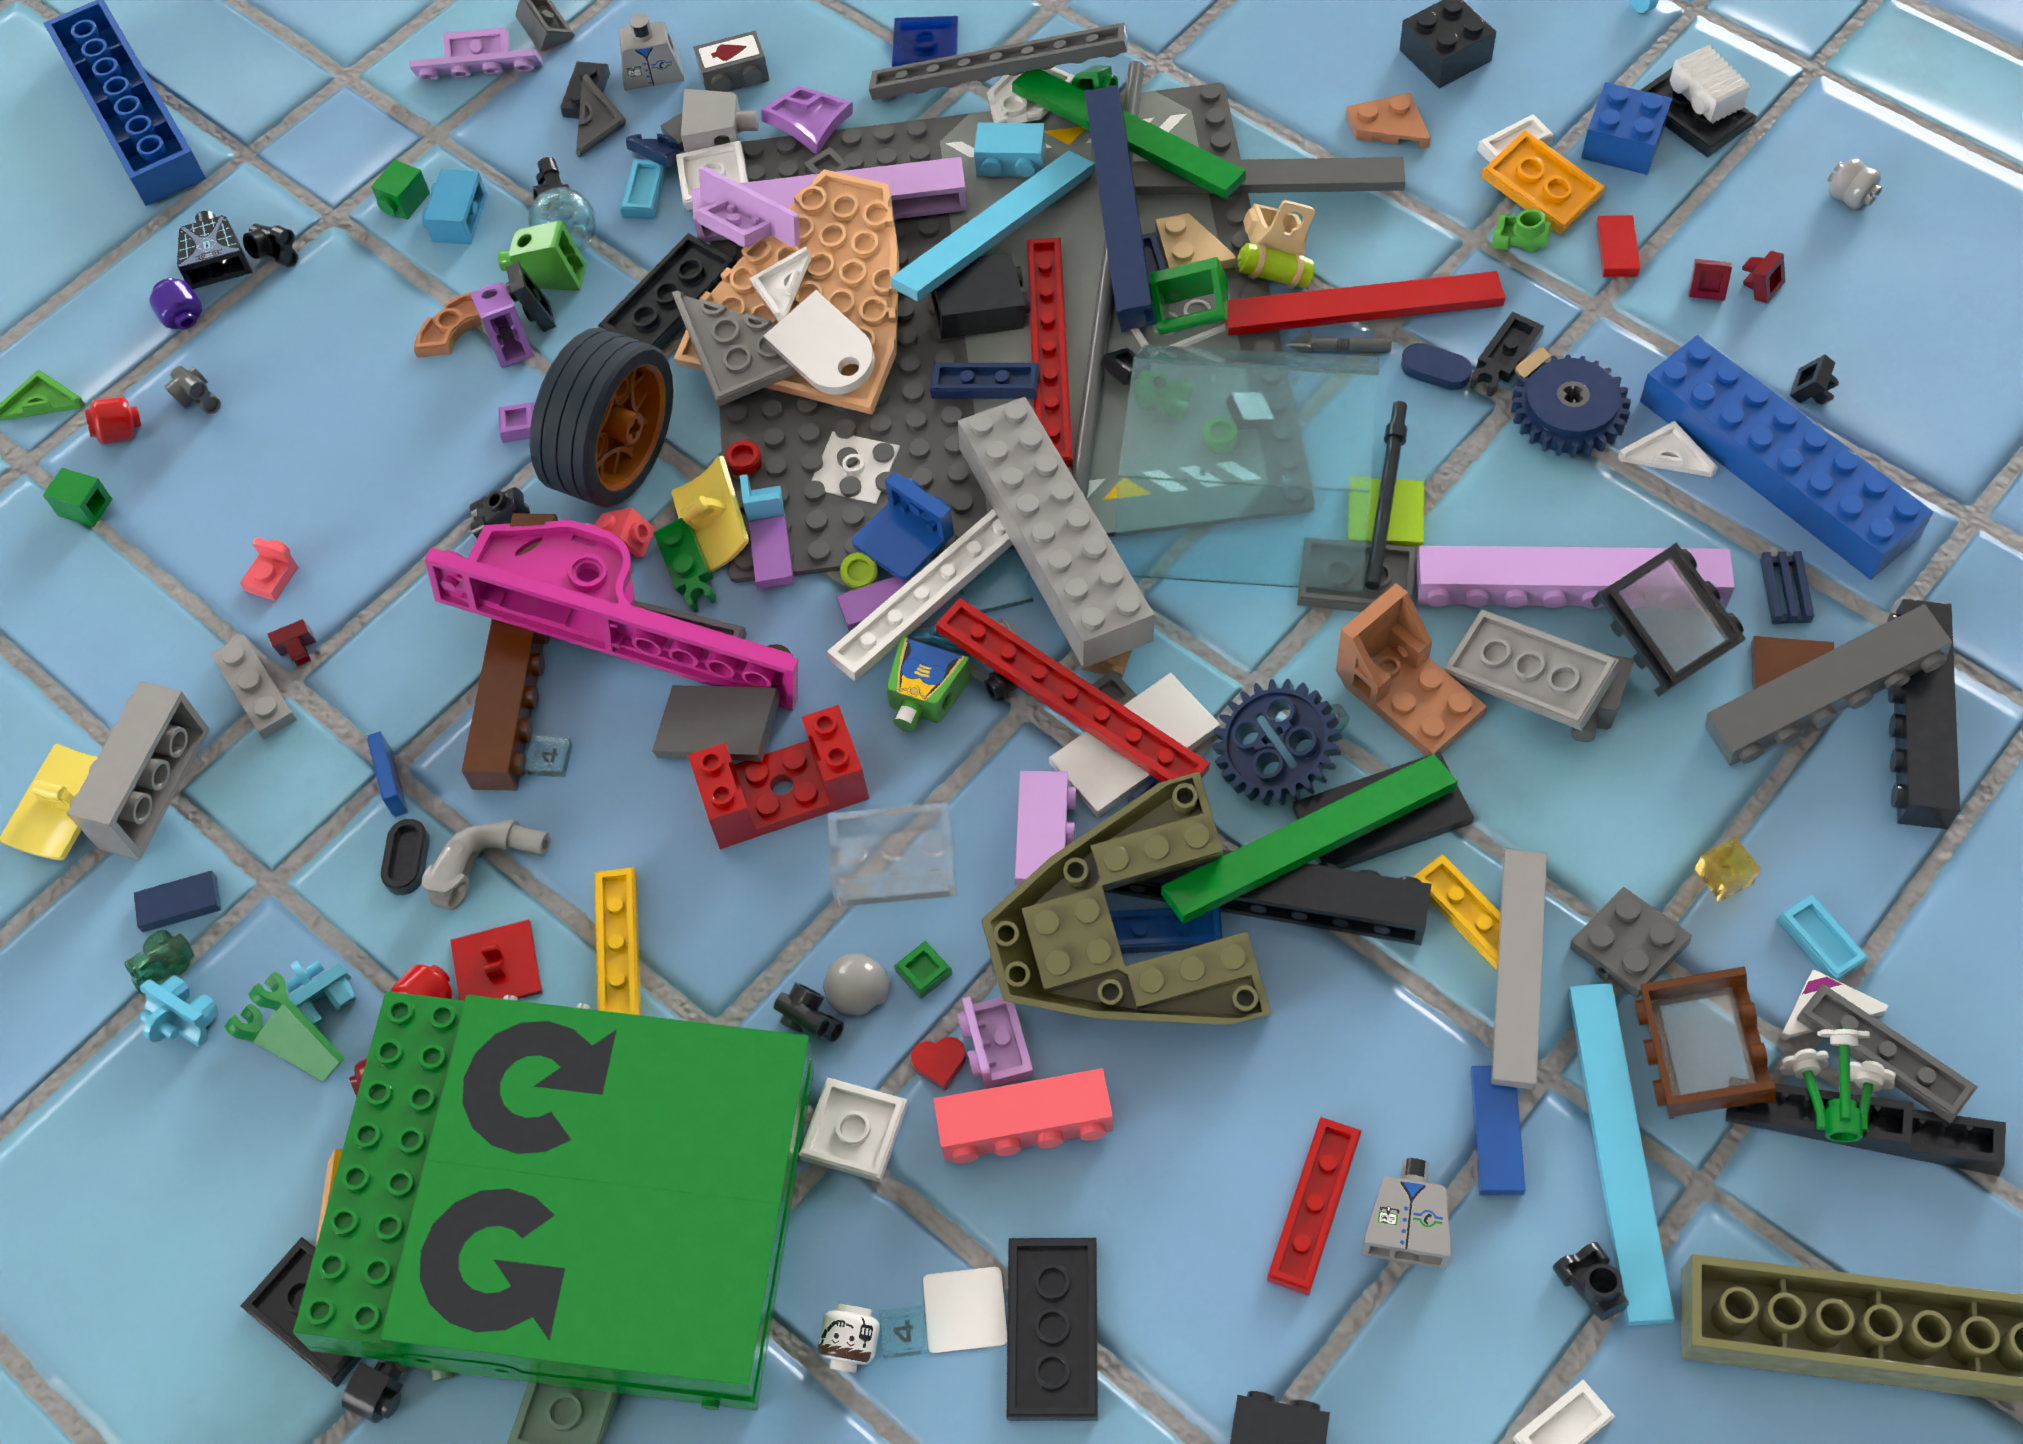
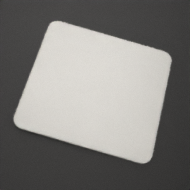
M987 1267L934 1273L924 1276L923 1288L927 1340L930 1352L941 1353L1003 1346L1007 1343V1324L1000 1268Z

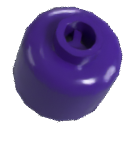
M166 278L156 283L152 289L149 298L150 306L159 321L166 328L185 330L196 324L202 312V304L186 281Z

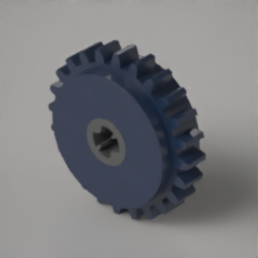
M1566 355L1563 359L1551 356L1550 362L1542 363L1525 378L1519 377L1512 396L1511 412L1515 413L1513 422L1514 424H1521L1519 433L1521 435L1529 433V443L1534 444L1538 442L1542 445V451L1544 452L1551 449L1555 451L1556 456H1560L1562 453H1569L1571 458H1575L1576 453L1581 452L1586 456H1590L1592 449L1596 448L1602 452L1606 442L1613 445L1616 442L1617 435L1622 436L1630 415L1631 399L1626 398L1628 388L1620 387L1622 378L1620 376L1613 378L1610 375L1612 369L1610 367L1602 368L1597 360L1590 362L1585 359V356H1581L1579 359L1571 358L1570 355Z

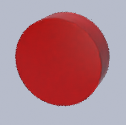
M736 441L725 451L724 457L727 468L735 476L753 475L762 465L760 449L752 441Z

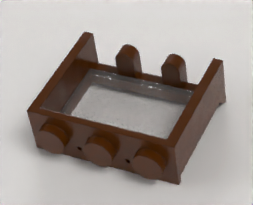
M1745 966L1640 984L1642 999L1634 1001L1639 1026L1648 1025L1651 1039L1643 1040L1648 1065H1657L1660 1079L1652 1081L1657 1105H1666L1669 1119H1674L1675 1116L1762 1102L1776 1104V1086L1774 1080L1770 1079L1764 1042L1761 1043L1755 1005L1750 1000L1747 988Z

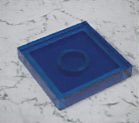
M958 16L895 18L892 67L958 55Z

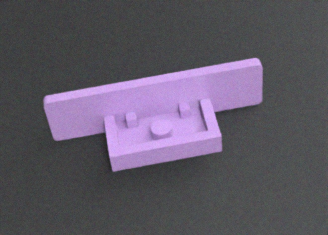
M506 27L443 33L444 58L409 61V68L416 77L427 81L437 80L439 76L443 75L463 78L470 76L474 72L494 75L502 73V70L505 69L525 72L533 70L536 66H542V58L536 49L510 51L509 31Z
M708 167L699 169L700 197L710 204L697 210L699 224L744 248L753 246L758 241L769 236H773L792 247L800 244L799 215L796 212Z

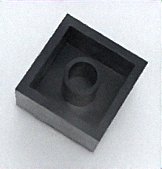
M1441 0L1403 20L1399 50L1440 89L1492 61L1497 31L1464 0Z

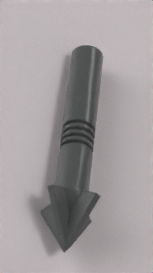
M1310 330L1286 343V345L1309 358L1312 351L1391 352L1392 340L1391 338L1348 337L1347 339L1345 337L1343 339L1341 337L1340 339L1337 337L1336 339V337H1312Z

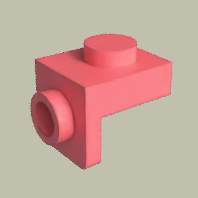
M632 507L602 513L595 523L601 530L618 536L626 544L628 550L637 558L645 556L655 531L654 527Z

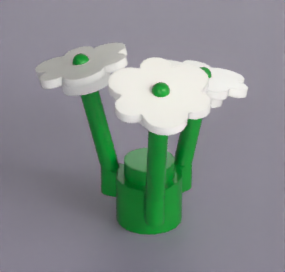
M1845 1027L1835 1030L1824 1029L1818 1031L1819 1037H1830V1045L1839 1046L1840 1098L1830 1100L1828 1102L1829 1107L1825 1109L1814 1077L1821 1070L1829 1066V1055L1826 1051L1816 1052L1814 1049L1798 1051L1794 1056H1788L1782 1060L1783 1065L1780 1067V1072L1782 1075H1795L1796 1078L1805 1079L1816 1113V1129L1825 1130V1137L1828 1140L1835 1142L1859 1141L1863 1138V1132H1868V1112L1872 1092L1880 1091L1881 1089H1893L1896 1074L1891 1070L1884 1069L1880 1063L1875 1061H1864L1862 1064L1850 1062V1046H1858V1039L1869 1038V1031H1857ZM1850 1081L1855 1082L1862 1089L1859 1108H1857L1856 1101L1851 1100Z

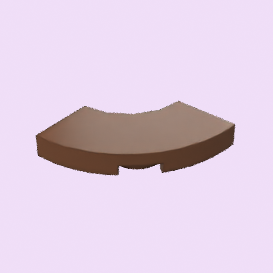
M473 292L463 294L444 304L445 308L433 318H427L415 340L414 352L417 358L451 354L454 343L463 333L473 327L482 325L471 298Z

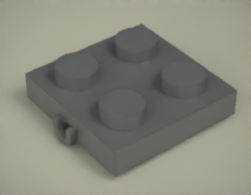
M1623 886L1571 940L1570 949L1595 967V973L1601 979H1612L1638 999L1641 995L1640 984L1654 982L1690 944L1692 935ZM1602 968L1607 972L1606 974L1601 971Z

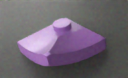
M798 85L762 108L761 118L762 122L785 131L804 144L811 152L818 154L832 133L853 114V102Z

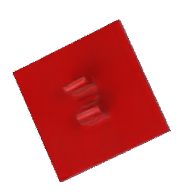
M529 919L450 940L459 1000L465 1001L466 995L503 999L505 995H510V997L513 995L521 999L543 993Z

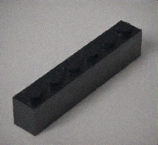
M1902 599L1896 613H1890L1887 622L1926 604L1951 639L1952 645L1946 658L1947 661L1942 666L1929 673L1921 670L1911 675L1910 680L1900 688L1888 691L1889 703H1894V713L1889 724V735L1895 738V748L1892 750L1890 758L1891 772H1896V783L1893 785L1891 792V806L1897 808V824L1949 829L1960 812L1952 604Z

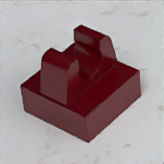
M1770 251L1765 258L1750 257L1742 266L1743 271L1750 272L1743 281V284L1754 290V300L1768 303L1786 282L1783 253Z
M1695 259L1688 290L1689 297L1725 301L1732 263Z
M303 619L267 633L272 647L280 656L289 654L296 666L311 661L306 646L315 643L316 639L311 628Z

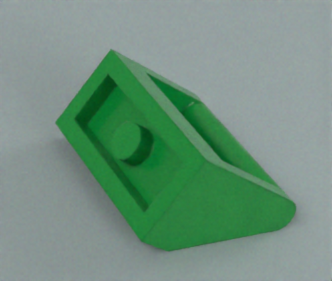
M1218 257L1150 273V289L1159 335L1228 320V278ZM1214 293L1216 308L1168 319V304Z

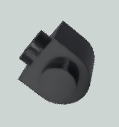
M378 1361L375 1368L360 1362L344 1391L342 1407L373 1423H378L383 1418H390L401 1400V1393L399 1392L403 1384L398 1382L402 1372Z

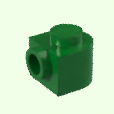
M1095 65L1079 72L1073 77L1071 83L1082 90H1094L1119 85L1117 76L1112 75L1111 66Z

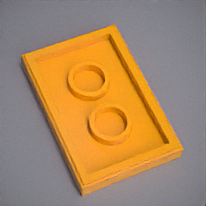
M1524 130L1482 170L1480 176L1525 210L1536 209L1541 211L1545 215V222H1551V229L1559 235H1562L1604 194L1606 189L1601 183L1527 130Z

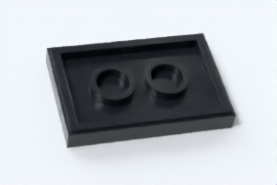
M1673 67L1641 89V91L1672 98L1665 127L1707 158L1755 123L1757 116L1743 107L1741 110H1737L1736 113L1733 112L1730 116L1727 115L1725 118L1711 123L1703 114L1700 115L1694 111L1691 102L1682 93L1679 94L1673 90L1669 81Z
M301 1237L240 1307L329 1382L338 1387L362 1357L310 1351L293 1333L316 1249L311 1243Z

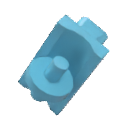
M298 960L290 964L296 975L285 981L287 991L291 993L301 985H304V987L288 998L315 1027L324 1020L313 1003L327 995L336 1010L339 1011L357 999L348 981L352 977L341 963L312 980L313 977L325 970L318 960L305 969Z
M175 975L160 985L148 979L140 986L141 992L147 996L144 1007L145 1011L140 1016V1019L145 1022L143 1027L145 1038L152 1042H158L165 1037L173 1040L179 1034L198 1047L208 1040L206 1027L218 1016L217 1005L213 999L203 994L190 1004L184 1002L190 997L189 987L185 981Z

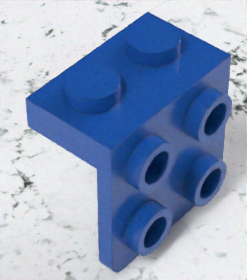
M894 471L885 480L889 503L853 537L852 542L856 550L867 555L872 561L898 579L907 581L954 535L952 511L947 502L942 498H934L925 492L915 480L911 478L906 479Z

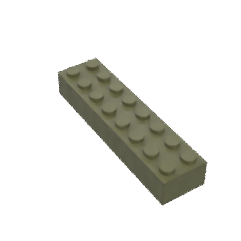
M1692 1254L1681 1269V1359L2023 1403V1294Z

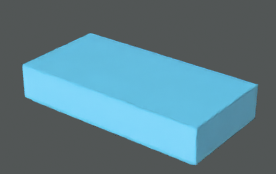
M633 159L620 207L622 217L655 219L667 173L666 167L651 160Z
M1813 894L1781 913L1777 919L1778 923L1824 975L1837 981L1865 965L1869 959Z

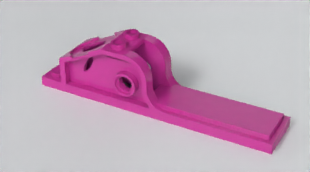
M572 520L545 521V525L510 527V524L484 525L468 558L455 551H442L432 547L425 558L436 602L711 686L777 688L781 694L778 706L793 710L797 702L798 659L794 658V654L636 607L634 587L630 579L632 567L629 550L618 536L601 530L596 525L590 523L582 524ZM541 541V543H539L532 550L522 555H518L525 548Z

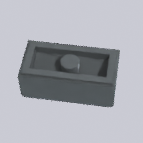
M519 0L516 18L539 51L549 50L574 38L575 34L551 0Z

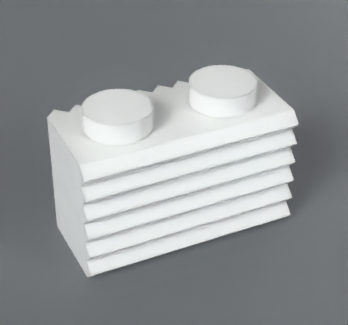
M1707 45L1675 60L1669 80L1673 90L1676 93H1682L1691 102L1694 111L1697 114H1703L1711 123H1714L1716 120L1719 121L1727 115L1730 116L1733 112L1736 113L1737 110H1741L1745 105L1750 88L1749 82L1746 83L1745 79L1741 78V75L1732 69V65L1729 66L1727 61L1724 62L1723 57L1720 58L1719 53H1716L1715 49L1711 48V45Z

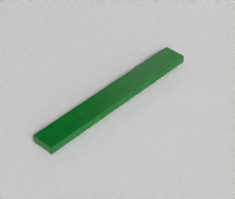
M1041 69L1025 71L1012 82L1013 93L1090 131L1084 90ZM1123 110L1130 152L1224 199L1246 180V170Z
M1432 754L1161 887V895L1180 921L1185 924L1456 790L1458 781L1435 754Z

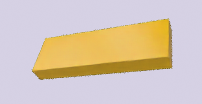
M1442 854L1413 877L1423 883L1431 884L1429 902L1497 970L1500 911Z

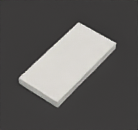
M1169 673L1123 705L1191 751L1214 736V729L1220 728V723L1172 673ZM1087 732L1049 757V764L1055 771L1068 772L1069 787H1076L1078 797L1097 818L1127 798L1152 776Z

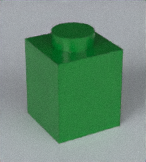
M395 159L371 186L377 199V205L384 213L388 215L394 214L406 220L409 219L430 194L422 171Z
M61 468L43 494V497L57 516L93 527L112 501V497L98 478Z

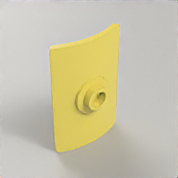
M717 456L714 462L701 475L671 491L678 518H682L687 525L694 529L711 573L733 560L748 544L749 537L724 456Z
M55 744L0 836V843L36 856L64 860L82 831L67 815L72 798L79 792L86 780L91 764L98 757Z

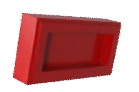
M1633 215L1598 216L1596 228L1602 277H1638L1640 263Z

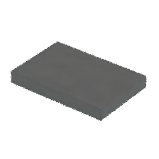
M1305 537L1297 605L1362 612L1395 583L1408 592L1413 602L1418 547L1386 544L1380 587L1376 590H1370L1365 587V578L1371 543Z
M672 685L652 752L657 758L689 759L688 754L726 742L732 761L762 762L781 694L777 688Z

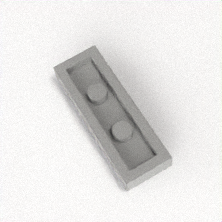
M244 635L211 653L220 671L263 739L297 720Z

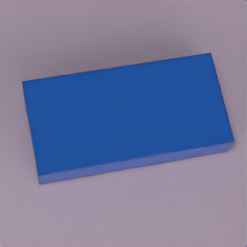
M381 731L367 735V742L382 800L395 817L408 813L391 747Z

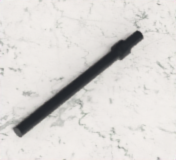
M1403 401L1393 403L1391 420L1385 428L1384 442L1387 445L1365 578V587L1370 590H1376L1380 587L1401 446L1406 443L1408 431L1405 425L1407 404Z

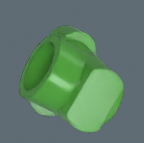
M1536 209L1522 211L1517 218L1516 215L1499 214L1497 228L1493 234L1492 248L1510 250V247H1522L1527 252H1535L1541 247H1547L1551 236V222H1545V215Z

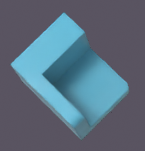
M747 474L740 475L743 506L748 521L785 516L781 486L751 490Z

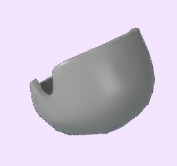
M846 954L830 965L823 982V989L828 1003L841 1014L862 1016L867 1015L874 1006L886 1002L891 982L886 969L866 954Z

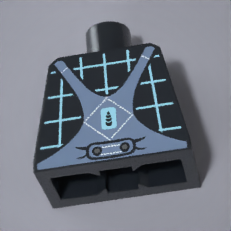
M201 211L195 216L196 223L182 226L179 229L177 267L184 280L192 289L253 273L240 242L226 216L216 217L211 211Z

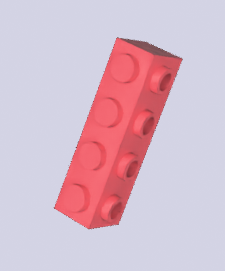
M1103 1068L933 1098L940 1144L945 1162L953 1160L957 1164L970 1163L977 1160L979 1155L995 1153L998 1156H1009L1020 1152L1023 1147L1038 1145L1040 1148H1053L1061 1145L1064 1140L1079 1137L1084 1141H1092L1104 1137L1107 1132L1113 1131V1115Z

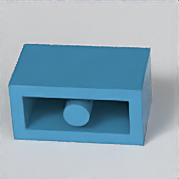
M440 170L436 183H433L431 187V199L428 207L424 208L422 214L423 225L428 229L433 242L471 245L488 195L479 171Z

